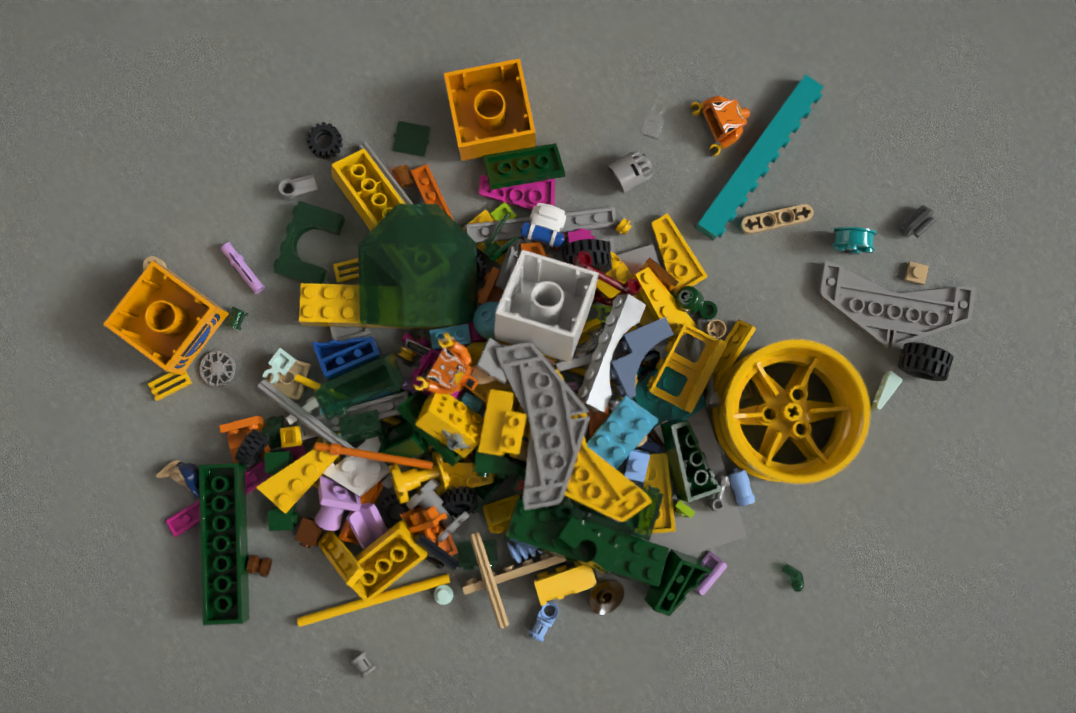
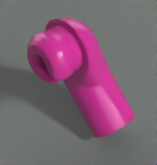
M408 333L401 339L404 343H406L407 338L424 347L429 345V341L426 338L421 337L417 341Z

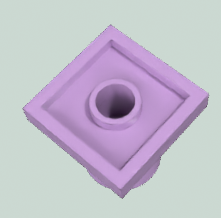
M323 476L318 478L317 486L320 505L322 506L314 518L315 523L326 530H338L341 527L345 509L359 512L361 507L360 497L331 478Z

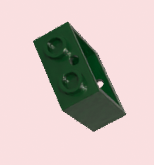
M406 420L388 428L378 453L413 458L425 453L428 442ZM384 462L388 467L395 464Z

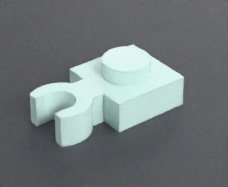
M279 348L268 363L272 368L266 370L262 376L267 378L269 374H273L274 377L271 383L275 384L279 380V374L286 375L297 360L282 348Z

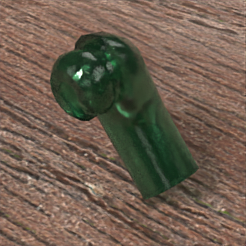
M786 563L782 572L790 576L792 589L795 592H801L804 588L802 572Z

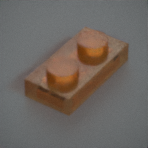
M650 257L639 269L640 272L649 267L669 292L679 283Z

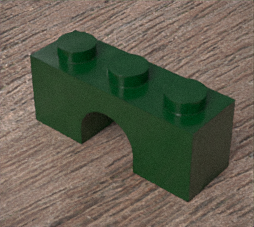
M578 517L568 519L556 540L571 551L576 549L580 542L589 543L593 548V556L588 563L604 575L610 573L622 554L618 550L619 547L612 541H605L602 538L603 535L597 530L587 528L585 526L586 523Z

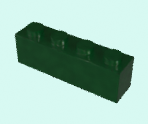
M675 419L660 424L677 499L691 502L722 491L714 478L713 470L709 468L706 462L707 458L698 445L699 441L689 421Z

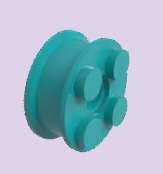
M859 227L834 228V232H836L835 243H832L834 251L843 252L849 250V254L859 255L860 252L872 254L875 250L873 240L874 236L877 235V231Z

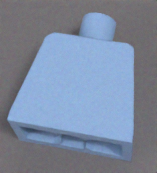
M635 448L626 458L623 475L636 486H641L644 482L650 457L648 450Z

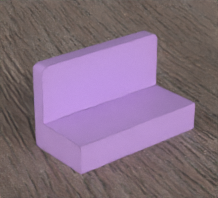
M361 503L359 512L352 511L347 516L351 529L364 549L388 531L375 504Z

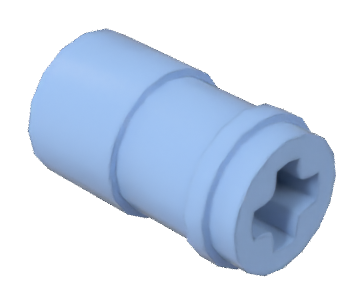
M738 468L733 469L734 473L727 476L734 491L736 503H738L739 507L754 503L755 496L752 493L746 470L738 471Z

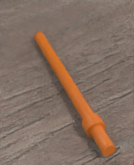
M316 442L315 450L330 452V455L335 456L341 454L430 470L433 469L434 462L342 447L341 444L336 443L330 445Z

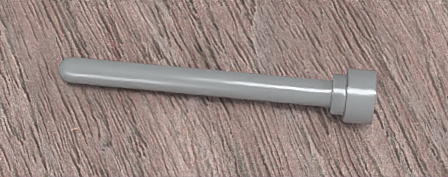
M698 319L696 321L697 329L705 333L704 321ZM699 340L700 350L702 353L705 347V343ZM712 374L706 384L708 394H706L705 404L707 408L722 405L720 396L715 392Z

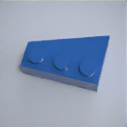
M373 337L353 338L344 341L332 340L322 343L312 342L323 374L330 382L384 360L379 346Z

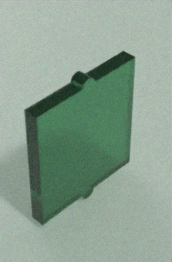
M398 121L392 151L425 157L427 144L430 143L428 139L431 127Z

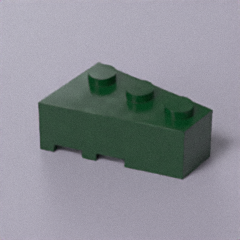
M671 549L666 558L659 587H650L644 600L653 611L670 616L685 601V596L693 587L696 589L700 585L698 582L705 574L709 575L712 570L702 560Z

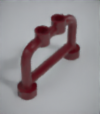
M585 251L580 252L574 258V266L597 272V279L621 291L617 295L630 294L634 296L641 290L639 281L634 278L629 279L623 284L590 266L592 258ZM595 289L592 304L599 302L612 306L617 295L613 298H606L602 296L599 290Z

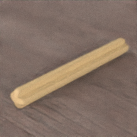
M472 533L469 535L498 628H506L509 626V622L480 533Z

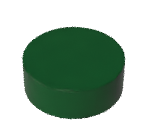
M704 301L702 308L697 311L699 317L703 320L713 319L717 314L716 304L712 301Z

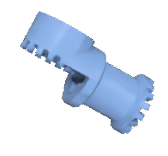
M547 601V604L541 607L534 627L528 632L531 637L538 641H544L545 633L549 627H552L559 613L558 606L553 601ZM548 605L554 606L556 610L551 616L546 615L544 612V608Z

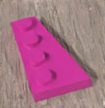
M480 176L479 196L528 210H533V207L537 206L538 203L554 206L555 179L491 190L487 176Z

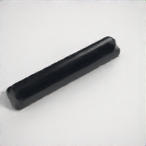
M418 533L414 537V541L449 569L456 570V567L459 566V562L422 533Z

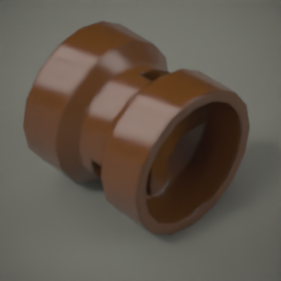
M252 554L249 558L246 572L249 574L257 573L261 577L266 578L272 566V558H260L259 555Z

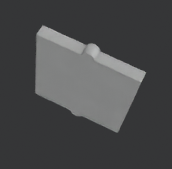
M489 338L476 367L487 373L488 377H493L504 384L507 376L498 360L496 348L505 347V345H501Z

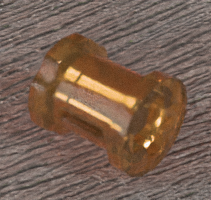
M401 165L392 170L402 189L414 184L408 172V165Z

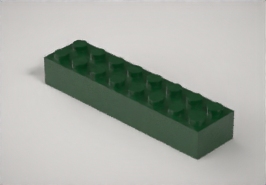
M242 463L199 465L203 625L243 624L250 619L248 573L246 572L248 544L245 465Z
M518 498L515 501L504 536L505 540L596 569L588 563L593 556V548L589 543L580 542L576 549L571 551L556 540L568 519L576 517L547 507L525 510L522 499ZM583 520L587 528L600 532L605 541H612L619 547L618 550L622 552L609 574L651 588L659 587L669 548Z

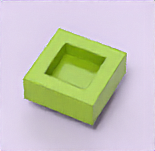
M505 202L490 213L495 221H501L506 213L509 214L507 220L517 218Z
M677 499L673 504L677 508L675 512L682 518L686 516L692 518L696 513L681 500Z

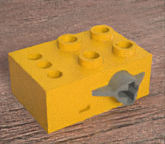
M432 392L425 400L415 425L445 444L450 450L465 458L479 443L484 418L450 394Z

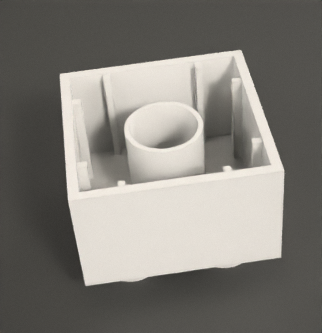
M522 250L495 313L494 339L513 345L532 343L541 354L571 362L594 300L598 273Z

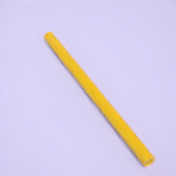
M448 573L382 592L368 603L363 599L297 617V623L299 627L448 584L451 583Z

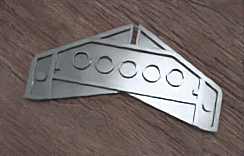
M825 261L822 266L819 295L884 348H888L890 331H892L889 349L968 322L972 317L976 287L960 286L947 289L895 293L843 269L842 266L836 263Z
M522 343L496 348L498 360L531 425L523 497L525 510L558 504L564 497L590 416L571 420V415L588 413L589 411L534 344Z

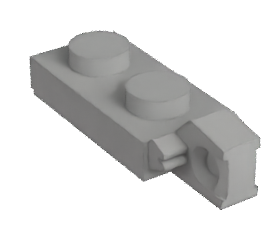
M518 238L509 246L495 286L503 290L506 289L522 251L521 243H526L527 241Z

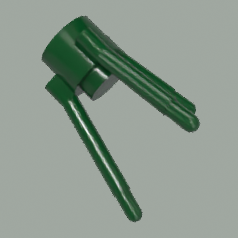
M508 213L500 221L489 240L484 243L486 248L483 251L492 261L506 253L509 246L518 239L515 236L501 247L496 241L492 244V241L509 217Z

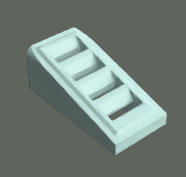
M892 371L885 372L871 409L873 411L881 410L903 379Z

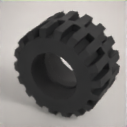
M582 239L571 242L561 249L562 261L564 263L573 265L575 263V256L585 251L592 258L590 266L603 273L608 272L612 268L610 245L606 241Z
M909 342L903 346L898 368L918 378L931 381H945L948 378L954 356L936 346Z

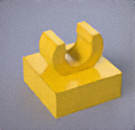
M300 426L280 428L282 448L302 445Z

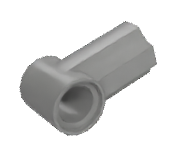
M314 174L294 180L285 179L278 186L281 195L288 201H292L298 196L319 191ZM287 187H293L291 193H284V190Z

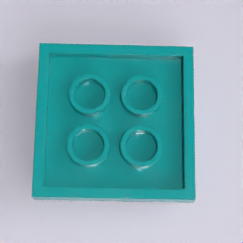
M666 366L656 387L678 397L687 382V377ZM658 369L648 374L640 383H637L636 396L633 397L638 405L658 419L654 428L666 420H686L706 406L705 398L701 394L692 413H688L648 392L647 382L651 375L655 376Z

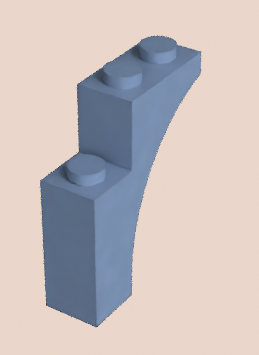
M666 317L621 337L620 348L626 353V356L611 362L609 372L610 379L614 380L617 386L616 392L620 398L623 399L627 396L631 399L636 396V375L644 356L653 346L674 335Z

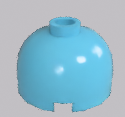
M489 301L483 303L474 313V328L486 340L491 338L494 341H498L494 337L495 313L499 302Z

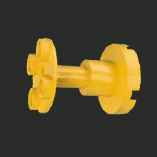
M432 452L434 462L432 470L423 469L416 471L414 468L401 472L397 464L389 466V472L393 474V477H391L397 498L400 499V504L409 501L407 491L421 487V482L438 477L443 489H447L450 478L447 470L443 471L442 469L443 458L438 452Z

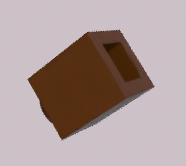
M303 517L295 540L300 542V546L306 548L316 546L323 528L319 527L313 518Z

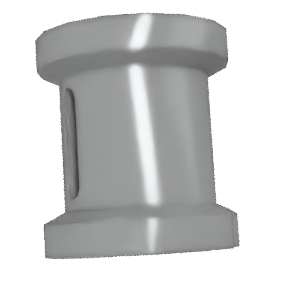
M365 651L350 662L361 673V678H364L376 668L365 656Z

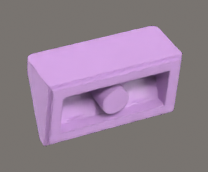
M711 551L707 553L702 561L712 572L709 575L705 574L698 582L700 585L696 588L702 596L727 568V565Z

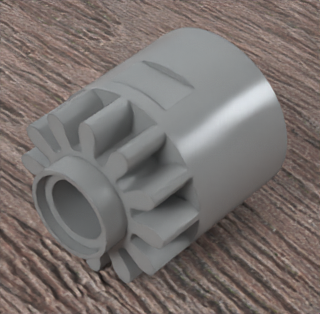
M636 149L607 166L608 174L621 194L627 193L652 176L650 160L645 154L640 155V152Z

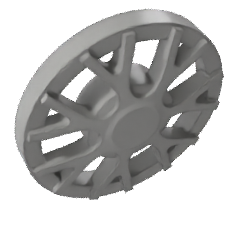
M212 351L202 359L199 369L200 375L211 386H224L235 376V361L226 352ZM217 354L218 360L213 361L212 355ZM224 355L229 358L225 363L221 362ZM206 360L211 362L210 367L204 366ZM232 365V371H226V366ZM210 370L211 374L206 377L204 372ZM224 374L228 377L226 381H223L221 378ZM213 376H217L216 383H212Z

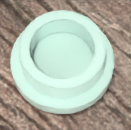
M448 585L438 586L434 591L435 601L441 605L450 603L453 599L452 588Z

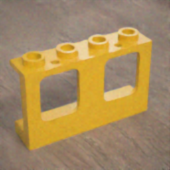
M685 321L682 324L679 323L675 328L674 334L676 336L673 342H668L664 350L667 353L664 359L660 358L656 365L658 370L655 376L651 375L646 386H648V392L688 413H692L728 343L715 339ZM683 332L705 343V347L695 363L674 352ZM666 366L687 377V382L678 397L656 387Z

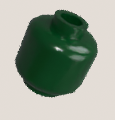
M684 286L677 292L676 303L684 311L695 313L702 308L704 297L695 287Z

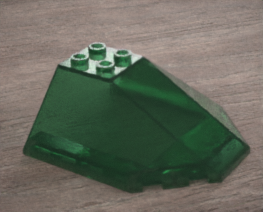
M397 204L358 244L360 323L393 327H444L473 322L474 313L477 310V243L438 204Z

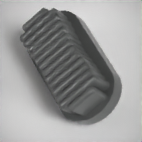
M921 205L916 212L902 222L899 230L907 238L912 235L919 238L936 222L931 217L934 211L925 205Z

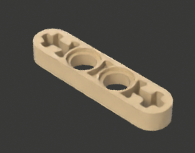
M797 205L745 217L740 223V229L744 234L751 235L805 223L813 217L814 213L810 205ZM802 209L804 210V212H808V215L805 218L804 215L797 216L795 220V214H799L802 211ZM782 213L790 215L791 219L789 222L782 221ZM764 217L772 219L771 226L763 224L762 220ZM758 219V225H754L751 228V230H749L748 227H745L747 221H749L750 224L756 223Z

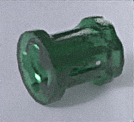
M232 307L233 311L229 320L225 321L224 324L241 331V324L249 313Z

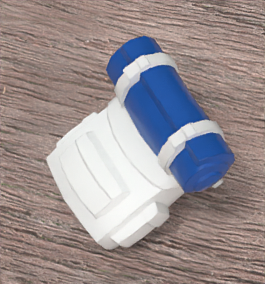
M538 203L537 206L533 207L530 215L531 223L525 222L520 229L521 237L527 238L531 242L538 241L544 243L542 245L547 250L549 247L559 248L564 243V234L559 231H562L565 224V211L553 205Z

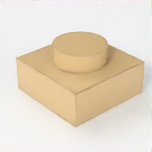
M911 261L908 262L904 281L924 285L929 266Z

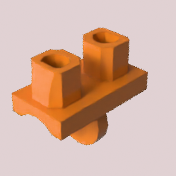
M435 505L423 511L421 509L416 510L409 515L413 523L409 530L411 533L423 530V534L428 539H436L441 531L438 522L446 519L447 516L445 512L439 514Z

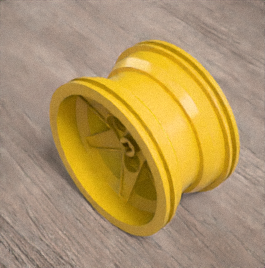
M802 339L783 340L772 343L733 364L716 390V393L721 398L722 405L711 410L715 437L725 455L734 465L741 470H746L747 474L759 479L795 484L821 481L844 469L856 457L863 446L870 424L869 397L857 370L844 356L834 349L818 342ZM776 363L798 365L784 389L764 371L763 368L765 366ZM811 372L816 374L826 385L832 396L833 403L806 400ZM751 378L765 403L739 409L741 394ZM794 390L799 391V400L793 398L792 393ZM766 409H769L772 412V418L770 420L766 419V417L764 416V412ZM835 417L831 436L825 446L819 450L811 435L809 423ZM740 424L767 426L758 452L745 438ZM798 424L802 425L803 427V433L801 435H799L796 432V426ZM787 438L793 442L807 459L800 463L788 465L771 461Z

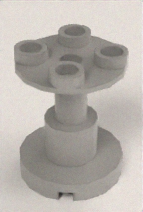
M434 478L420 489L421 491L415 494L406 505L411 511L418 505L424 510L435 505L439 514L445 512L447 518L440 520V522L445 526L446 530L437 537V540L441 543L470 515L465 511L459 518L453 519L442 507V499L434 492L440 485L439 481Z

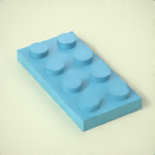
M625 396L586 442L587 446L617 470L656 425L658 419Z

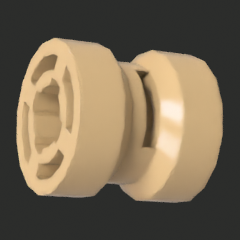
M712 320L705 326V333L718 340L726 333V325L721 320Z

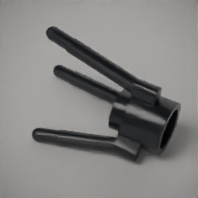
M656 350L648 351L641 361L642 365L647 367V369L638 379V383L655 369L654 365L660 360V353Z

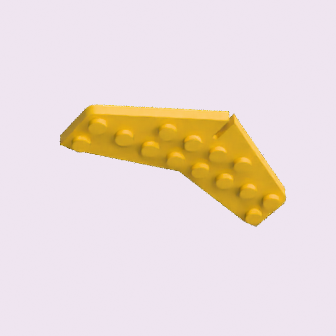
M556 369L555 371H556V372L559 374V376L563 379V377H562V375L560 374V372ZM571 415V420L577 419V415ZM583 437L564 495L620 522L626 521L652 502L643 490L591 450Z

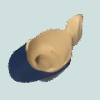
M175 460L167 464L156 474L157 478H167L170 476L175 482L186 486L189 492H193L196 500L200 499L199 467L192 463L184 464L180 460Z

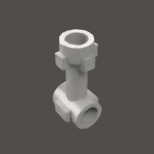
M718 475L715 480L720 485L722 491L717 492L715 498L709 502L712 511L717 513L725 508V504L722 501L725 486L729 487L730 485L729 477Z

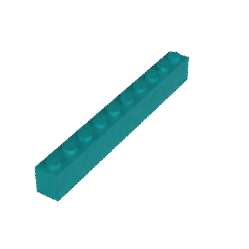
M807 74L804 75L695 227L697 230L713 241L717 236L721 238L726 231L725 224L728 221L731 223L737 216L735 210L738 206L741 208L748 200L746 197L748 192L753 193L759 185L756 182L760 176L764 178L769 171L768 164L770 162L774 163L780 156L779 149L781 147L785 148L790 142L791 138H789L791 132L796 133L802 125L799 122L801 118L806 119L812 111L810 108L812 103L817 104L823 96L820 93L824 88L823 85Z

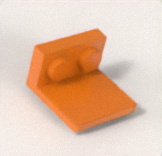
M254 416L219 425L220 432L227 434L233 463H239L235 459V454L242 445V441L245 440V437L253 429L268 437L262 416ZM269 442L267 443L268 445L267 447H265L264 452H262L261 457L264 456L265 452L271 451Z

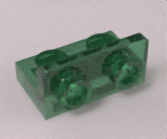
M377 410L339 419L341 436L347 443L386 435Z
M496 539L482 540L490 567L494 568V564H498ZM471 541L457 542L458 567H463V570H474L475 566L479 565Z

